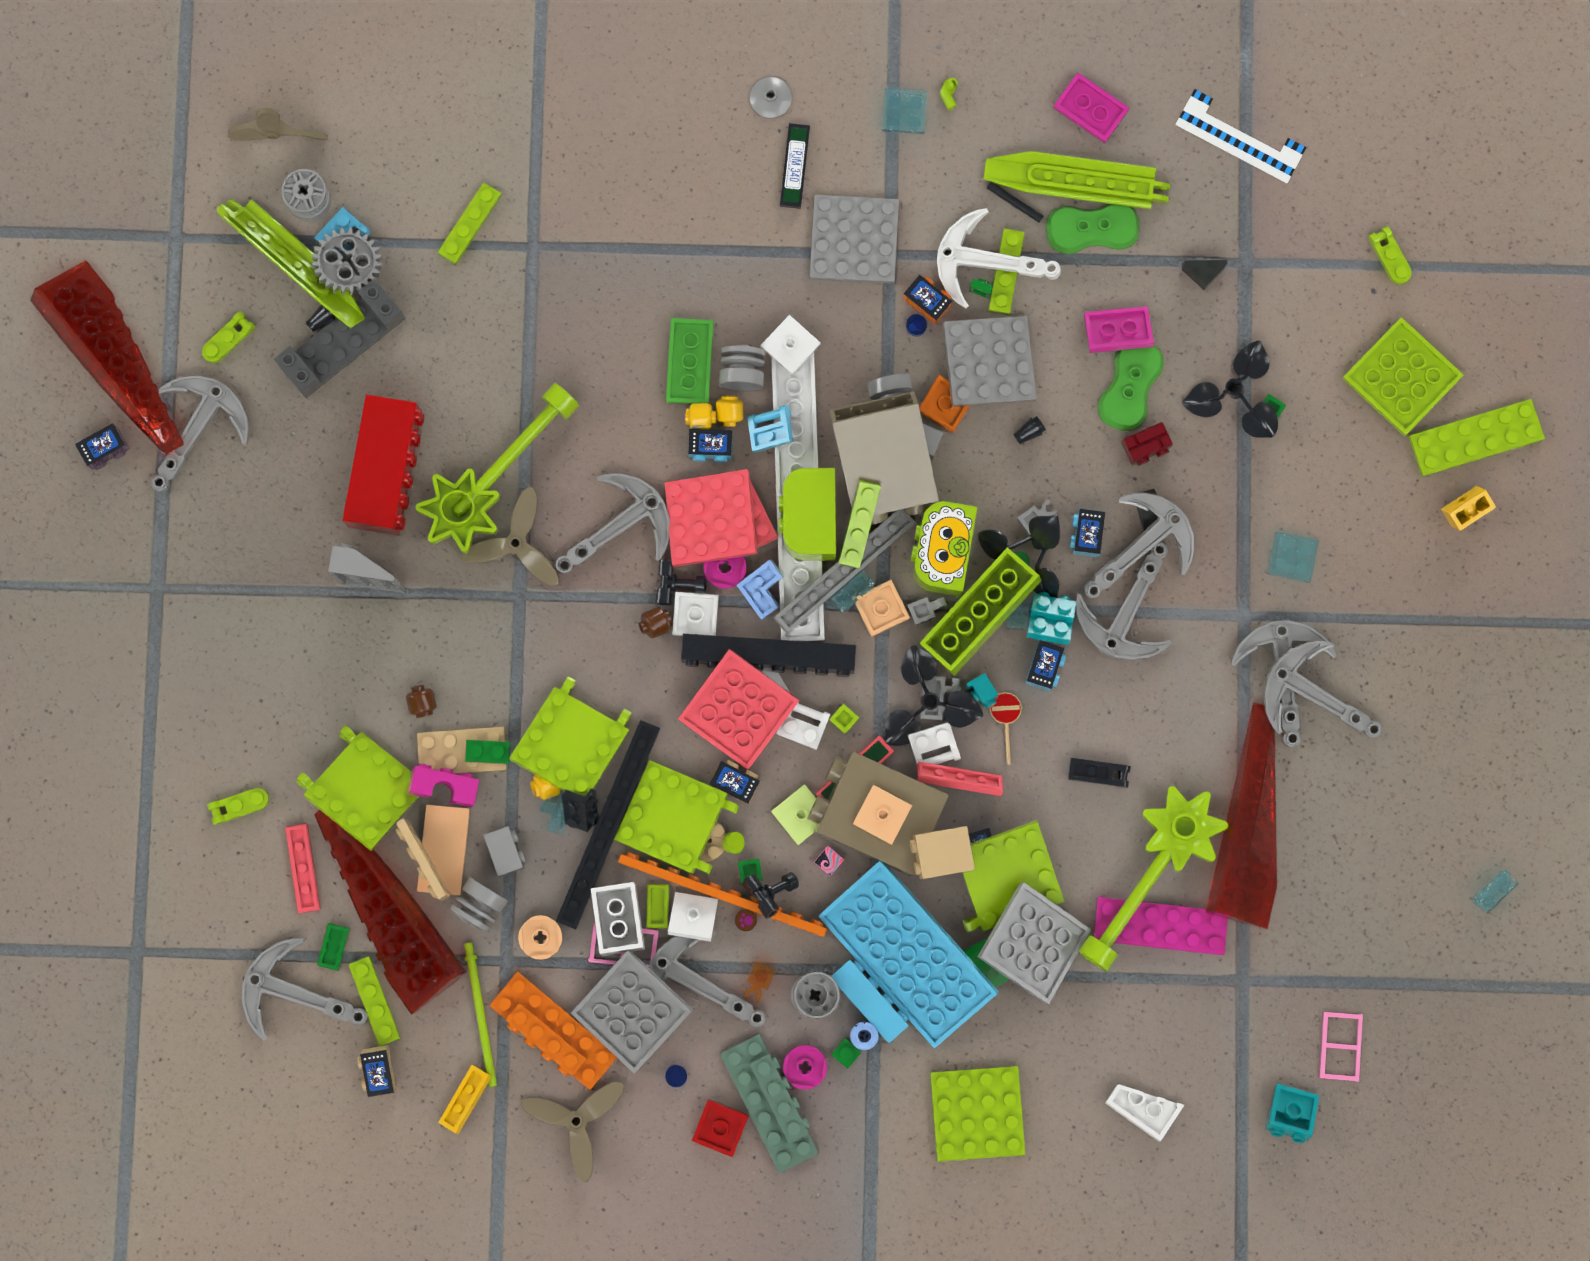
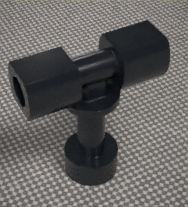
M659 560L658 575L661 577L660 588H657V604L671 605V593L675 592L677 587L695 588L696 593L706 592V576H697L696 580L677 579V575L673 574L674 566H672V561Z
M789 872L781 877V882L770 887L768 884L762 885L757 876L753 874L744 879L742 886L750 897L755 896L759 901L758 908L764 917L768 919L776 915L779 910L774 901V894L785 889L788 892L795 890L799 887V882L795 874Z

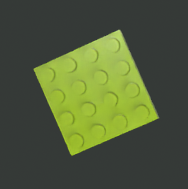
M1401 317L1342 379L1405 437L1464 375Z
M1018 1066L930 1072L937 1162L1026 1155Z

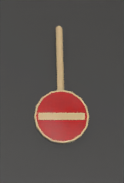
M1003 692L998 694L997 703L990 707V713L995 721L1005 726L1007 765H1010L1009 724L1019 718L1022 706L1017 696L1012 693Z

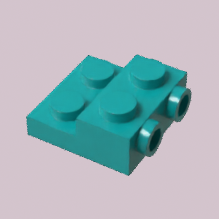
M1046 592L1033 594L1026 637L1069 645L1076 601H1071V598L1067 596H1061L1060 598L1050 597Z
M1277 1083L1274 1088L1272 1104L1268 1111L1265 1130H1269L1270 1134L1275 1137L1290 1136L1292 1137L1291 1140L1296 1143L1308 1142L1313 1135L1320 1095Z

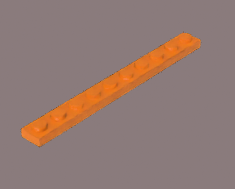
M627 852L626 856L620 855L618 861L620 864L763 915L758 908L759 901L756 898L750 897L749 900L741 898L742 893L729 889L728 893L720 890L721 886L712 882H709L708 885L700 883L701 878L690 874L687 878L680 876L679 870L668 867L667 870L659 868V863L649 859L646 863L639 861L638 855ZM779 907L777 914L771 917V919L821 937L825 936L827 930L823 927L824 923L814 919L811 920V923L802 920L803 915L792 911L790 915L782 913L783 908Z

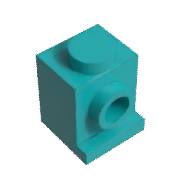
M985 673L966 684L968 691L973 690L971 692L972 697L978 703H981L985 709L997 703L998 693Z

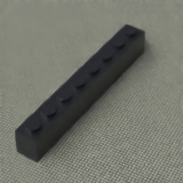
M683 633L681 661L686 663L685 666L698 667L699 664H706L708 668L715 669L726 652L731 649L760 671H763L764 667L772 668V672L775 673L794 670L793 673L806 674L807 671H811L819 676L837 673L838 677H850V674H854L856 645Z

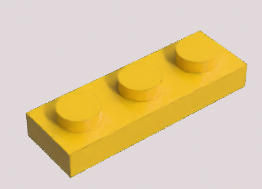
M471 1065L438 1123L459 1134L492 1076L475 1065Z

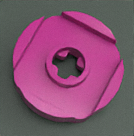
M744 557L704 562L703 568L709 583L719 589H730L737 587V584L744 579L747 565ZM724 562H728V566L731 567V570H727L726 573H722V569H719V565H723Z
M801 1045L792 1049L786 1055L783 1071L787 1081L794 1087L807 1090L819 1085L825 1078L827 1062L817 1048L810 1045ZM804 1061H808V1065L812 1067L811 1070H807L806 1074H803L802 1069H799V1064H803Z

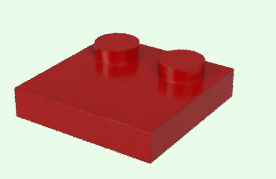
M708 1099L692 1141L733 1157L749 1115Z

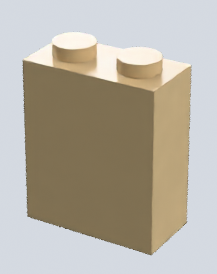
M967 826L912 835L913 840H910L911 852L915 853L917 861L914 862V871L916 875H919L920 879L975 870Z

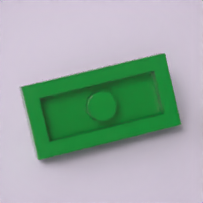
M466 740L465 762L509 764L511 743Z

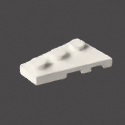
M1119 1084L1116 1085L1105 1104L1158 1142L1163 1139L1184 1107L1183 1104L1171 1102Z

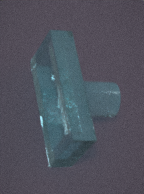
M562 790L557 803L544 800L540 807L541 812L552 816L547 830L558 835H562L565 827L562 802L564 791Z

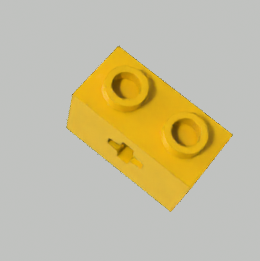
M1475 486L1441 510L1450 526L1461 531L1496 508L1486 489Z

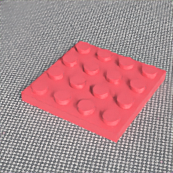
M748 469L665 482L667 512L670 518L669 536L672 566L679 567L757 554L750 472Z
M729 649L678 717V720L748 770L795 708L799 699Z

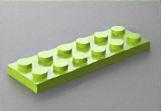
M1532 399L1419 432L1408 437L1421 477L1545 439Z

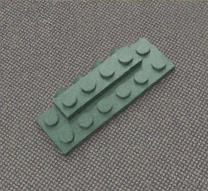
M760 1034L721 1053L720 1055L778 1172L781 1173L819 1154L807 1131L811 1127L805 1116L800 1117L797 1109L801 1107L795 1096L790 1097L787 1089L791 1087L786 1077L780 1076L778 1069L781 1067L775 1056L771 1058Z

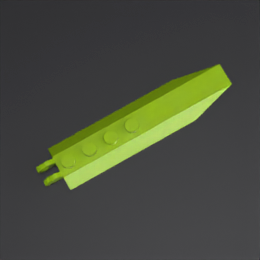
M1034 151L987 158L983 180L1025 193L1151 209L1152 201L1168 203L1169 197L1153 194V188L1163 191L1170 190L1169 183L1154 181L1156 168Z
M230 199L226 202V206L221 204L217 207L218 214L350 329L365 319L354 297L350 295L349 290H346L344 296H342L341 290L338 289L334 294L332 286L325 289L326 282L319 283L320 276H315L314 271L316 269L312 268V263L315 262L312 260V254L314 253L255 201L251 199L245 207H242L238 202Z

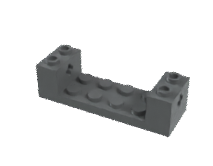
M375 279L358 291L361 299L356 303L365 317L363 321L350 329L341 320L336 318L335 321L328 324L296 351L289 346L274 358L275 362L305 398L309 397L405 320L402 311Z

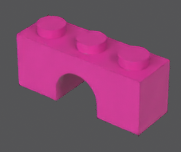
M419 764V766L412 768L407 794L429 798L432 796L433 787L436 784H444L451 791L450 803L470 808L474 806L479 779H474V775L461 773L460 776L453 774L452 770L440 768V771L431 769L432 766L427 764Z

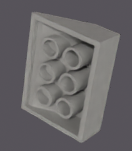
M339 543V547L332 546L328 572L342 585L406 593L405 587L393 575L352 548V545Z

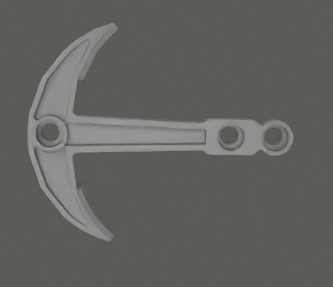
M188 376L174 379L158 389L159 394H190L191 391L201 395L202 400L174 449L169 451L159 467V474L152 478L151 485L154 490L162 493L169 489L170 481L176 478L186 462L187 455L219 408H223L231 415L229 418L236 427L242 444H247L249 422L244 406L234 392L223 383L212 378ZM216 388L220 389V393L218 395L213 394V391ZM170 461H174V467L168 468ZM162 479L163 484L158 487L156 485L157 480Z
M618 473L598 476V482L613 485L623 492L627 490L636 499V502L593 536L585 538L567 552V556L559 557L556 561L557 570L562 574L570 573L574 566L584 563L595 555L598 549L646 517L651 519L655 527V560L659 561L664 555L670 539V518L661 496L653 487L640 478ZM654 499L656 504L649 506L648 501ZM582 549L586 550V555L583 557L578 555ZM563 562L569 563L567 569L561 568Z
M1140 492L1119 497L1118 503L1135 505L1146 511L1150 509L1158 518L1114 560H1110L1095 573L1093 580H1088L1084 583L1083 592L1089 598L1098 597L1102 589H1107L1123 575L1128 567L1170 533L1174 535L1178 542L1176 547L1180 558V574L1185 575L1193 559L1194 534L1183 511L1160 495ZM1177 515V521L1172 522V516ZM1108 573H1113L1111 579H1106ZM1092 587L1097 588L1095 593H1090Z
M1159 542L1150 549V555L1146 556L1136 575V582L1108 630L1095 622L1096 617L1087 608L1081 594L1076 595L1078 623L1085 637L1097 650L1115 659L1134 661L1153 657L1172 644L1170 640L1156 643L1140 642V644L1125 639L1148 586L1153 583L1162 565V559L1168 553V548L1164 543ZM1156 547H1161L1163 553H1157ZM1146 566H1152L1154 571L1148 572ZM1108 641H1114L1115 647H1109Z
M1290 620L1270 622L1254 629L1240 642L1233 655L1231 666L1235 667L1241 659L1258 649V646L1269 643L1273 645L1274 660L1276 662L1278 658L1292 648V641H1329L1321 633L1306 624ZM1279 627H1283L1285 629L1284 635H1280L1278 633ZM1333 647L1323 651L1332 658L1337 656ZM1284 670L1279 671L1278 675L1280 678L1285 676ZM1286 688L1280 700V703L1283 704L1281 729L1284 731L1282 741L1285 746L1292 748L1298 746L1301 741V736L1297 732L1300 724L1298 705L1295 703V692ZM1288 713H1292L1294 715V719L1292 721H1289L1287 719ZM1291 734L1295 735L1296 741L1294 743L1289 741V736Z
M1326 641L1303 643L1289 649L1271 667L1266 678L1263 697L1267 718L1277 734L1282 733L1281 712L1283 704L1279 702L1286 688L1332 712L1341 721L1358 731H1363L1368 737L1376 738L1381 734L1382 726L1379 722L1370 720L1368 715L1351 705L1344 704L1297 673L1298 667L1305 659L1310 660L1321 651L1334 647V643ZM1280 670L1285 671L1283 678H1280L1278 675ZM1354 714H1357L1359 717L1357 722L1352 721ZM1373 725L1377 727V731L1375 733H1371L1370 728Z
M675 936L658 949L651 960L649 968L662 981L665 982V979L669 977L722 1005L724 1010L736 1017L748 1020L754 1027H760L765 1023L766 1016L763 1011L753 1009L752 1005L734 994H728L677 961V958L686 947L690 948L700 940ZM659 959L666 960L667 963L665 967H660L658 965ZM736 1003H740L742 1005L741 1011L734 1010V1005ZM755 1014H759L761 1016L760 1022L756 1023L753 1021V1016Z
M303 939L284 940L274 944L256 958L245 975L242 985L243 1009L249 1025L264 1041L268 1037L263 1024V1009H260L263 993L321 1010L324 1014L343 1021L350 1020L357 1026L365 1024L368 1020L367 1012L363 1008L355 1009L352 1004L333 997H324L271 975L277 960L281 961L292 949L304 943ZM254 975L259 977V982L257 984H254L251 981V978ZM336 1005H340L342 1008L339 1014L334 1012ZM358 1012L363 1016L361 1021L355 1020V1014Z

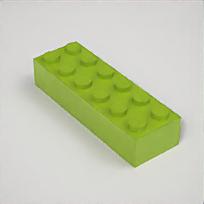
M1007 547L920 642V645L955 676L1042 581L1040 576Z

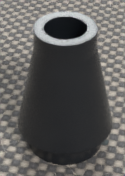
M320 305L310 319L306 321V324L315 332L317 329L335 321L336 316L323 305Z
M1037 416L1033 419L1031 417L1013 435L1021 445L1026 441L1043 435L1042 433L1046 431V428Z

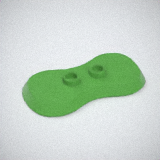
M1106 204L1100 208L1090 210L1074 206H1061L1049 214L1046 232L1051 247L1064 254L1076 253L1090 246H1104L1122 250L1131 247L1138 240L1140 224L1136 210L1129 206Z
M1154 345L1149 348L1116 351L1114 378L1098 402V414L1107 425L1122 431H1133L1139 428L1145 421L1149 389L1160 376L1164 367L1163 354Z

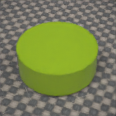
M728 832L724 836L723 847L726 852L737 854L743 850L745 841L741 833Z

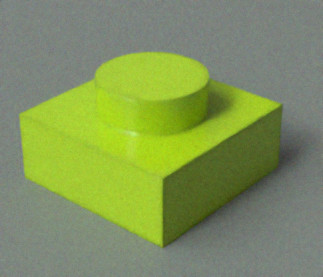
M843 703L829 721L842 733L846 734L859 720V717Z

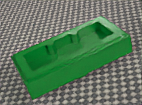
M328 923L317 966L339 971L350 928Z

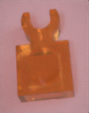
M755 961L747 982L753 985L746 990L745 998H748L750 992H756L757 998L755 1002L758 1003L761 999V988L768 989L776 969Z

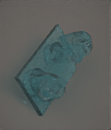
M861 570L832 595L830 599L840 612L848 611L858 601L856 596L860 595L862 597L870 589H873L872 586L875 583Z
M1506 869L1499 871V874L1491 881V884H1487L1479 893H1476V897L1472 901L1487 914L1519 884L1510 877L1511 874Z

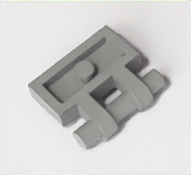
M934 676L931 680L924 682L929 692L935 693L939 701L944 702V693L950 694L954 691H962L960 679L952 678L951 686H945L946 677ZM938 705L933 710L925 709L921 712L920 719L942 721L943 712L947 707Z

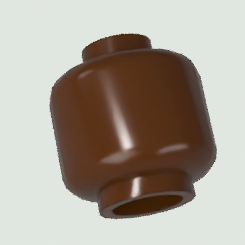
M656 607L642 613L641 622L638 625L642 634H647L650 638H656L669 632L672 620L667 610Z
M424 685L412 687V692L406 695L409 713L416 715V718L432 715L433 710L437 707L433 690L424 688Z

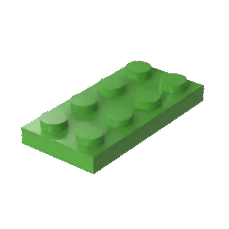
M671 318L666 403L687 405L693 403L709 404L713 320Z

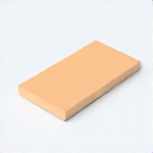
M426 805L422 845L450 895L461 896L470 809ZM419 874L417 892L430 893L427 888L430 883Z

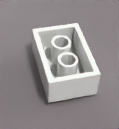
M635 882L591 888L600 955L607 956L626 953L627 950L632 952L645 950Z

